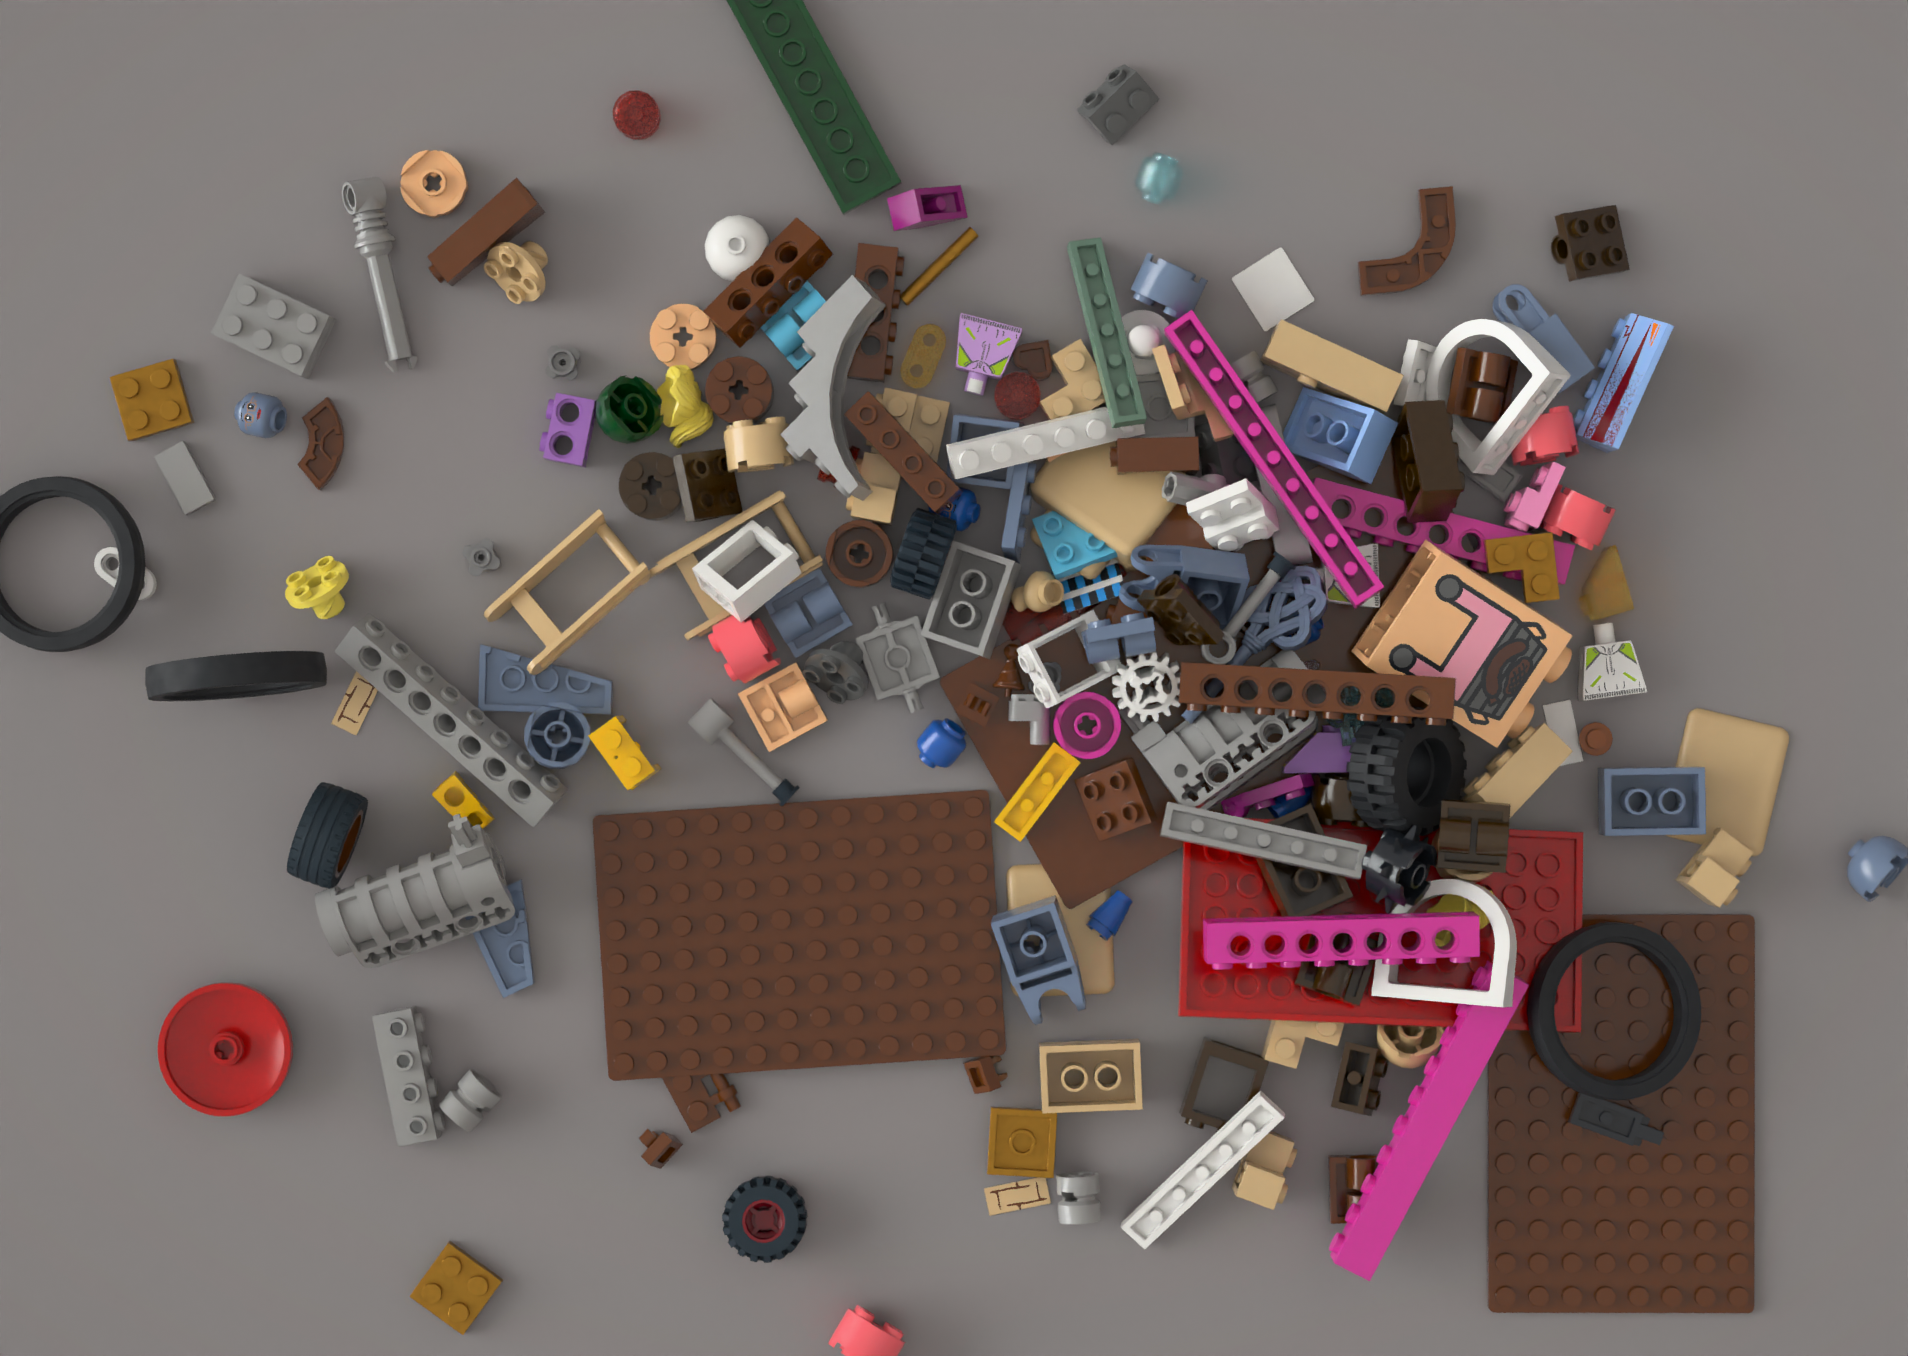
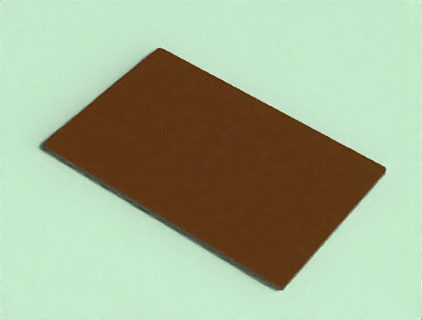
M973 790L785 803L782 807L779 805L780 803L598 815L594 817L593 837L608 1076L611 1080L620 1081L999 1056L1005 1053L1006 1040L1000 950L991 926L992 917L997 914L990 800L987 791Z
M1582 914V928L1598 923L1621 922L1651 930L1670 942L1684 957L1697 982L1701 1000L1700 1032L1688 1062L1668 1084L1653 1093L1638 1098L1620 1101L1608 1100L1643 1113L1644 1116L1650 1118L1648 1126L1664 1132L1660 1145L1643 1139L1640 1146L1634 1144L1631 1146L1569 1123L1568 1120L1578 1092L1563 1084L1545 1066L1535 1049L1530 1031H1504L1488 1061V1308L1494 1313H1751L1754 1310L1755 920L1753 916L1748 914ZM1605 943L1582 953L1581 1033L1558 1032L1560 1040L1570 1057L1584 1070L1608 1080L1628 1078L1649 1067L1664 1050L1673 1026V998L1666 978L1659 967L1647 955L1625 944Z

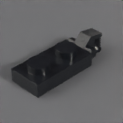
M1578 1092L1568 1120L1571 1124L1631 1146L1633 1144L1640 1146L1643 1139L1660 1145L1664 1132L1648 1126L1650 1118L1644 1116L1643 1113L1608 1100L1587 1096Z

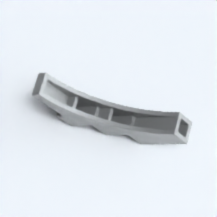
M851 275L797 331L805 341L802 347L813 357L789 382L790 386L796 391L794 395L795 400L805 410L780 435L788 443L785 447L786 450L796 460L801 461L804 459L810 463H816L827 475L831 473L836 478L837 482L834 485L845 497L849 498L852 495L864 501L873 491L859 473L849 450L844 427V393L848 371L855 351L869 325L886 305L867 283Z

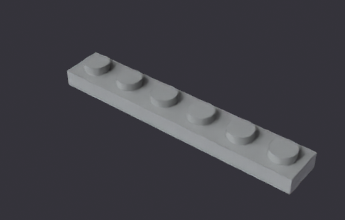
M1167 802L1160 836L1358 880L1361 878L1362 862L1367 849V845L1172 802Z

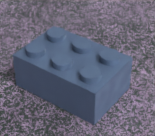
M1705 767L1598 768L1599 834L1604 836L1706 834Z

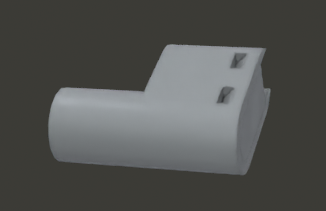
M1011 694V701H1008V721H1030V744L1050 745V707L1046 709L1044 703H1041L1035 694Z

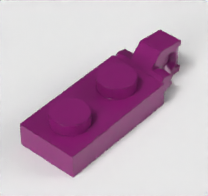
M1311 773L1299 774L1223 800L1221 804L1225 814L1243 818L1247 816L1250 808H1253L1254 805L1256 810H1261L1276 805L1275 798L1285 795L1288 801L1306 795L1304 789L1314 786V781Z

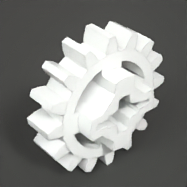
M1151 652L1149 656L1141 654L1135 659L1130 656L1126 657V666L1117 664V671L1121 675L1112 676V684L1119 686L1112 689L1113 697H1121L1117 702L1119 709L1128 706V717L1132 718L1136 713H1139L1141 722H1145L1147 715H1152L1154 721L1157 722L1159 719L1158 713L1163 712L1169 717L1171 715L1169 706H1180L1179 699L1176 697L1180 692V685L1178 684H1180L1181 673H1176L1179 670V664L1177 661L1168 664L1170 659L1168 653L1163 654L1161 658L1157 657V652ZM1149 665H1150V667L1143 668V669H1138V668H1140V667H1142V666H1149ZM1165 673H1167L1171 680L1170 689L1162 683ZM1151 681H1154V688L1148 686L1143 690L1142 683L1149 684ZM1126 682H1129L1130 686L1135 688L1131 698L1126 691ZM1158 702L1156 704L1147 705L1148 703Z

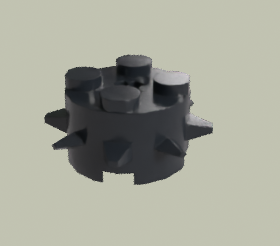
M1413 825L1407 834L1387 828L1375 849L1368 851L1362 862V869L1366 870V889L1377 895L1376 902L1385 898V911L1388 914L1392 913L1398 904L1404 907L1406 904L1415 906L1424 897L1431 885L1430 882L1426 881L1430 866L1437 867L1436 849L1434 846L1427 844L1428 836L1420 841L1419 826Z

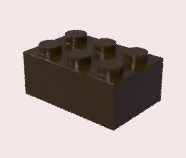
M1445 400L1405 402L1397 420L1398 425L1391 439L1407 522L1447 521L1452 509L1457 505L1460 493L1465 489V477L1463 472H1459L1457 464L1459 447L1457 442H1453L1451 434L1453 430L1452 414L1447 413Z
M1311 804L1268 822V824L1325 836ZM1255 857L1282 917L1314 916L1353 897L1344 876Z

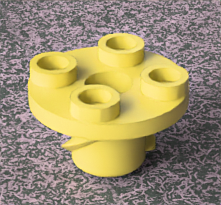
M325 556L305 571H297L287 577L286 584L288 587L285 591V597L294 608L304 609L312 607L318 618H333L344 609L345 601L339 591L346 585L349 572L343 563L335 561L332 556Z

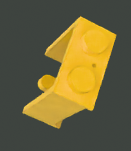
M623 715L615 716L588 736L625 788L633 790L662 768L659 764L651 765L641 751V745L634 741L622 724L627 721Z

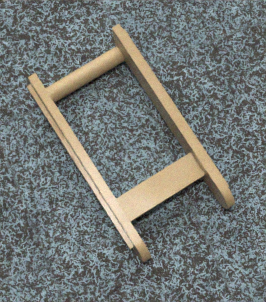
M777 491L656 562L658 565L649 570L651 573L650 578L677 564L709 620L684 634L687 641L698 635L702 637L713 630V625L731 616L727 610L700 588L692 570L699 563L694 553L770 508L773 509L804 563L799 567L802 574L788 585L823 566V559L820 555L815 557L784 504L783 500L786 496L783 491Z
M598 509L485 610L484 617L488 622H493L502 617L513 606L546 645V648L527 666V670L531 675H537L559 658L637 587L647 583L651 573L644 562L640 564L606 524L603 513ZM597 532L630 574L562 633L529 592Z

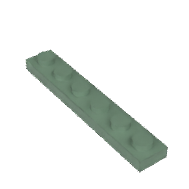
M1101 237L1070 241L1067 245V251L1112 428L1144 424L1147 416Z

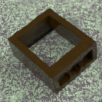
M1204 1037L1179 1113L1182 1117L1186 1118L1184 1123L1204 1129V1125L1207 1124L1216 1127L1218 1131L1228 1120L1192 1109L1209 1056L1211 1055L1255 1070L1244 1106L1260 1091L1269 1061L1264 1060L1261 1055Z

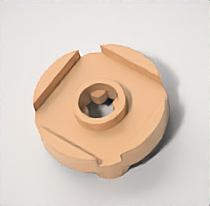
M437 150L420 151L410 157L402 168L401 194L405 202L419 214L437 218L450 214L463 202L468 190L466 173L460 162L451 154ZM431 175L433 178L441 176L442 180L439 183L441 188L438 191L434 189L426 190L428 186L426 178Z
M675 304L663 309L658 313L650 329L651 348L657 358L668 367L686 365L691 370L696 369L712 355L717 343V333L714 324L701 309L691 304ZM681 328H686L687 333L692 334L693 338L686 342V346L682 347L678 340H674V335L678 334Z

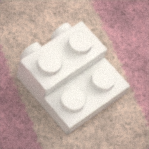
M1247 479L1186 503L1188 514L1203 528L1205 540L1219 551H1238L1245 543L1253 540L1268 539L1275 531L1280 530L1275 506Z

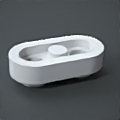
M107 547L97 553L94 567L101 578L115 587L119 566L117 569L112 570L109 567V561L112 558H116L119 562L118 549L116 547ZM146 567L145 587L141 590L138 600H145L151 597L157 586L154 574Z

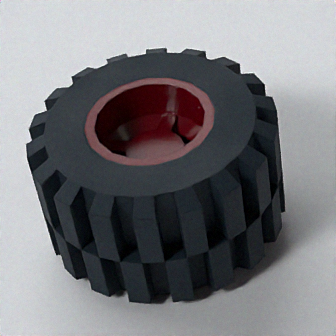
M917 508L912 513L891 573V587L928 600L935 594L957 530L956 520Z
M773 1176L754 1177L739 1185L727 1200L722 1215V1221H724L723 1232L724 1235H727L731 1248L735 1247L738 1250L737 1254L742 1257L744 1255L749 1257L750 1261L757 1262L761 1260L764 1263L772 1262L775 1259L780 1260L788 1253H791L801 1241L807 1226V1210H805L803 1197H800L797 1193L798 1190L793 1185H788L786 1180L781 1178L775 1179Z

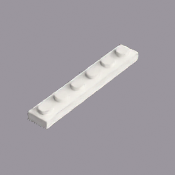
M1106 406L947 444L946 448L952 478L960 479L1117 441L1118 438L1145 434L1144 424L1112 428Z
M1262 1091L1258 1092L1121 1222V1228L1141 1247L1146 1249L1285 1118V1113Z

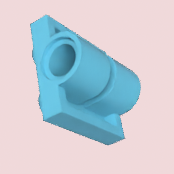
M808 280L761 327L762 331L797 372L813 358L802 347L805 341L797 331L826 302Z
M1055 511L1032 519L1049 566L1057 580L1080 572L1089 565L1106 562L1118 557L1116 551L1105 545L1104 541H1099L1092 533H1087Z

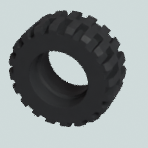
M1413 707V708L1416 709V710H1423V709H1425V708H1422V707ZM1378 715L1377 722L1364 721L1365 726L1359 727L1355 734L1357 739L1354 743H1351L1349 750L1351 758L1350 762H1347L1346 769L1349 772L1347 788L1352 793L1350 800L1354 808L1358 809L1357 814L1371 828L1383 832L1387 828H1391L1407 834L1413 825L1419 826L1420 836L1428 835L1440 828L1442 799L1461 800V788L1465 787L1466 782L1464 770L1467 769V760L1463 756L1465 752L1464 743L1459 740L1461 734L1457 727L1452 725L1453 722L1450 719H1446V726L1426 725V718L1412 717V724L1392 723L1391 716Z

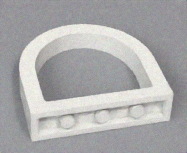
M1477 319L1455 327L1441 340L1428 366L1425 392L1426 401L1445 400L1447 408L1451 377L1458 348H1467L1473 342L1485 337L1493 336L1504 342L1532 373V378L1482 442L1466 427L1459 416L1452 415L1453 430L1451 434L1453 442L1458 444L1459 457L1472 473L1494 475L1571 375L1535 338L1522 328L1507 322Z
M1466 880L1429 881L1431 885L1428 891L1415 906L1406 904L1404 907L1398 904L1390 913H1413L1427 900L1446 894L1458 895L1475 903L1488 917L1494 932L1495 951L1490 990L1399 983L1397 981L1398 965L1382 964V959H1376L1371 996L1492 1007H1512L1517 953L1516 933L1508 911L1501 901L1489 890ZM1381 932L1379 934L1377 947H1379L1383 942V934Z

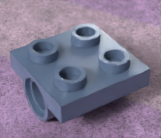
M820 568L786 586L764 604L776 628L795 658L853 625Z
M1141 612L1121 617V623L1111 625L1110 619L1098 620L1087 624L1088 629L1081 632L1083 646L1085 645L1089 664L1119 659L1120 653L1117 639H1121L1125 657L1156 652L1153 617L1144 618V614Z

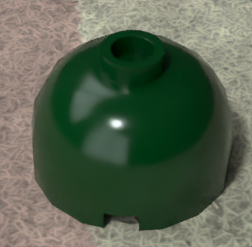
M625 375L620 376L601 391L596 402V418L600 428L612 440L631 444L641 442L659 430L663 422V414L660 416L659 405L662 402L653 386L643 378L635 376L632 379Z

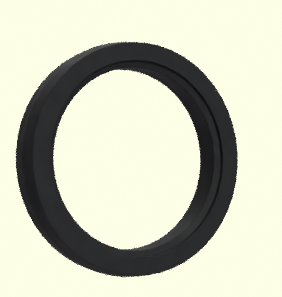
M63 476L42 477L21 483L0 496V542L9 524L20 512L30 505L48 498L70 497L87 504L105 520L115 538L119 555L117 582L110 599L95 617L71 630L49 632L28 624L11 609L0 589V632L21 645L36 650L68 652L82 649L104 640L114 633L129 617L139 599L144 583L145 551L134 519L122 503L113 495L81 479Z
M271 651L216 655L164 662L148 666L145 669L147 696L152 701H203L245 698L309 690L327 684V667L324 653L316 651Z
M1621 922L1598 923L1581 928L1565 936L1541 960L1531 981L1528 994V1026L1531 1039L1539 1057L1549 1071L1563 1084L1577 1092L1597 1099L1616 1101L1634 1099L1653 1093L1668 1084L1688 1062L1700 1032V993L1688 963L1681 953L1665 938L1637 925ZM1611 942L1625 944L1641 951L1659 967L1668 982L1674 1006L1671 1034L1659 1057L1640 1073L1619 1080H1608L1595 1076L1579 1066L1565 1050L1557 1032L1554 1016L1557 989L1571 963L1585 951Z

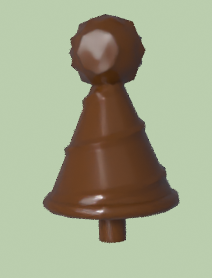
M1014 643L1008 644L1004 648V655L1008 660L996 682L992 685L994 688L1005 689L1004 697L1010 698L1012 690H1025L1015 661L1019 656L1016 651L1019 645Z

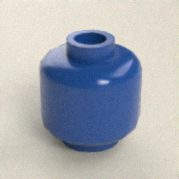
M948 718L933 720L917 740V747L921 752L919 758L931 768L936 766L950 767L966 748L964 730Z

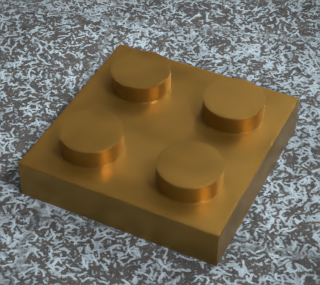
M169 359L110 377L128 441L138 440L194 423L176 359Z
M991 1107L987 1174L1054 1178L1057 1113L1042 1114V1109Z
M449 1241L409 1297L457 1332L464 1335L503 1279Z

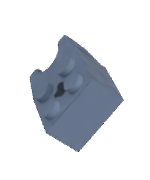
M1512 284L1494 297L1492 310L1497 320L1513 324L1528 332L1571 375L1557 394L1563 392L1595 368L1555 313L1549 317L1525 286ZM1507 296H1511L1517 301V310H1512L1508 307L1506 303Z
M1140 545L1132 550L1130 559L1136 569L1146 575H1150V577L1124 583L1120 588L1119 598L1129 608L1145 612L1137 598L1131 597L1128 593L1141 595L1143 590H1154L1164 578L1177 574L1220 621L1219 628L1224 630L1240 609L1250 580L1245 554L1182 545ZM1146 556L1151 558L1153 561H1144L1139 557Z
M1056 895L993 915L991 926L1010 981L1032 1022L1035 1025L1042 1023L1040 997L1051 989H1059L1067 993L1078 1011L1086 1009V999L1077 954ZM1033 934L1041 938L1039 946H1035L1033 941L1027 942L1026 939H1029V935Z

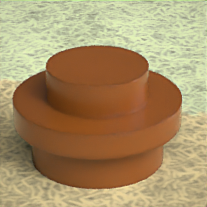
M1589 723L1579 733V745L1589 755H1602L1612 745V733L1602 723Z

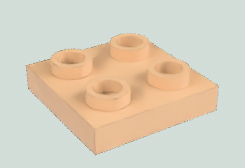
M797 662L738 693L769 752L828 721Z

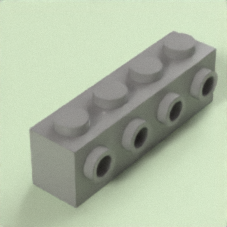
M416 1006L373 1015L372 1020L398 1147L438 1139L442 1136L441 1130L445 1129V1120L442 1110L437 1111L435 1097L439 1096L435 1077L430 1078L428 1065L432 1064V1055L429 1045H424L421 1032L426 1031L423 1013H417Z

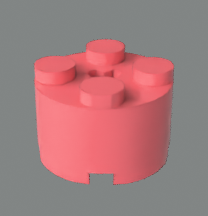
M1569 406L1554 407L1549 409L1548 413L1539 416L1511 452L1514 466L1519 463L1520 466L1556 461L1559 453H1565L1566 458L1579 454L1573 415L1569 411Z
M1558 484L1539 527L1553 532L1560 537L1564 531L1572 534L1570 541L1592 551L1594 545H1600L1616 510L1607 506L1604 512L1603 510L1606 505L1567 487L1564 488L1563 492H1560L1563 486Z
M731 615L712 626L713 633L708 635V639L717 653L722 651L728 662L724 664L725 670L733 682L741 680L746 684L781 664L780 657L774 659L772 653L777 651L760 618L752 620L749 616L741 623Z
M857 1305L854 1310L848 1308L828 1344L833 1348L837 1342L841 1344V1353L845 1356H898L906 1342L902 1340L904 1334L900 1329L888 1322H885L883 1327L873 1321L875 1318L873 1313Z

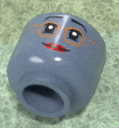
M252 392L248 393L242 401L237 403L234 416L243 433L266 439L274 437L283 430L287 420V411L283 407L281 400L277 397Z

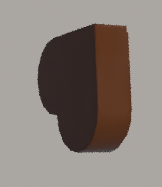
M1044 340L1019 345L1013 352L1014 365L1021 370H1027L1028 374L1035 380L1042 381L1047 379L1051 375L1053 367L1049 341Z

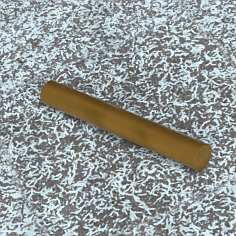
M969 227L900 295V299L908 306L979 237L978 234Z

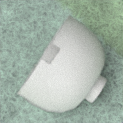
M742 215L727 216L716 222L708 232L704 245L706 259L716 274L725 280L733 282L741 272L751 267L760 258L764 249L770 244V239L763 226L753 218Z

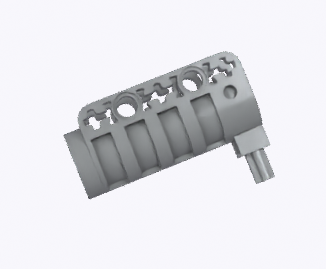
M1282 650L1260 666L1307 669L1293 650ZM1252 680L1245 681L1240 687L1241 696L1246 700L1254 699L1258 694L1257 684ZM1286 682L1276 685L1274 689L1275 698L1280 702L1288 701L1292 696L1291 686ZM1319 684L1311 686L1308 690V698L1312 703L1320 704L1326 699V695ZM1208 705L1207 711H1202L1192 724L1185 720L1168 734H1165L1157 722L1152 721L1150 723L1148 718H1146L1145 722H1141L1139 713H1136L1132 718L1128 717V706L1119 711L1120 716L1134 733L1131 737L1132 741L1177 803L1204 810H1211L1310 738L1318 728L1316 711H1309L1308 720L1303 722L1301 719L1296 720V717L1288 716L1289 710L1275 709V715L1254 714L1255 708L1241 707V713L1221 712L1220 705ZM1286 723L1288 724L1289 729L1293 728L1295 730L1289 733ZM1273 733L1283 735L1279 742L1270 743L1267 741V738ZM1261 743L1264 753L1261 752L1260 747L1256 748L1254 746ZM1247 754L1249 757H1253V760L1248 762L1245 758L1242 759V756ZM1232 762L1234 763L1235 768L1238 767L1240 769L1236 773H1234V770L1231 766ZM1220 772L1228 774L1227 779L1221 783L1212 781L1214 776ZM1205 782L1210 789L1209 793H1207L1205 787H1201ZM1193 793L1199 799L1193 802L1192 799L1188 798V795Z
M456 814L453 816L454 821L448 823V827L452 832L453 842L449 847L450 851L439 855L430 852L419 856L417 863L406 867L401 863L388 867L386 874L372 878L371 875H366L355 879L353 886L342 890L339 886H335L316 893L315 905L319 921L335 955L341 956L353 952L362 966L367 968L380 967L512 918L515 908L512 895L507 888L505 880L506 870L503 857L488 832L484 833L480 824L471 826L467 817L461 818L460 814ZM466 916H475L474 918L467 921L460 920L461 918ZM406 938H410V939H411L409 942H406V943H398V942H397V941H399V940H401V939H406Z

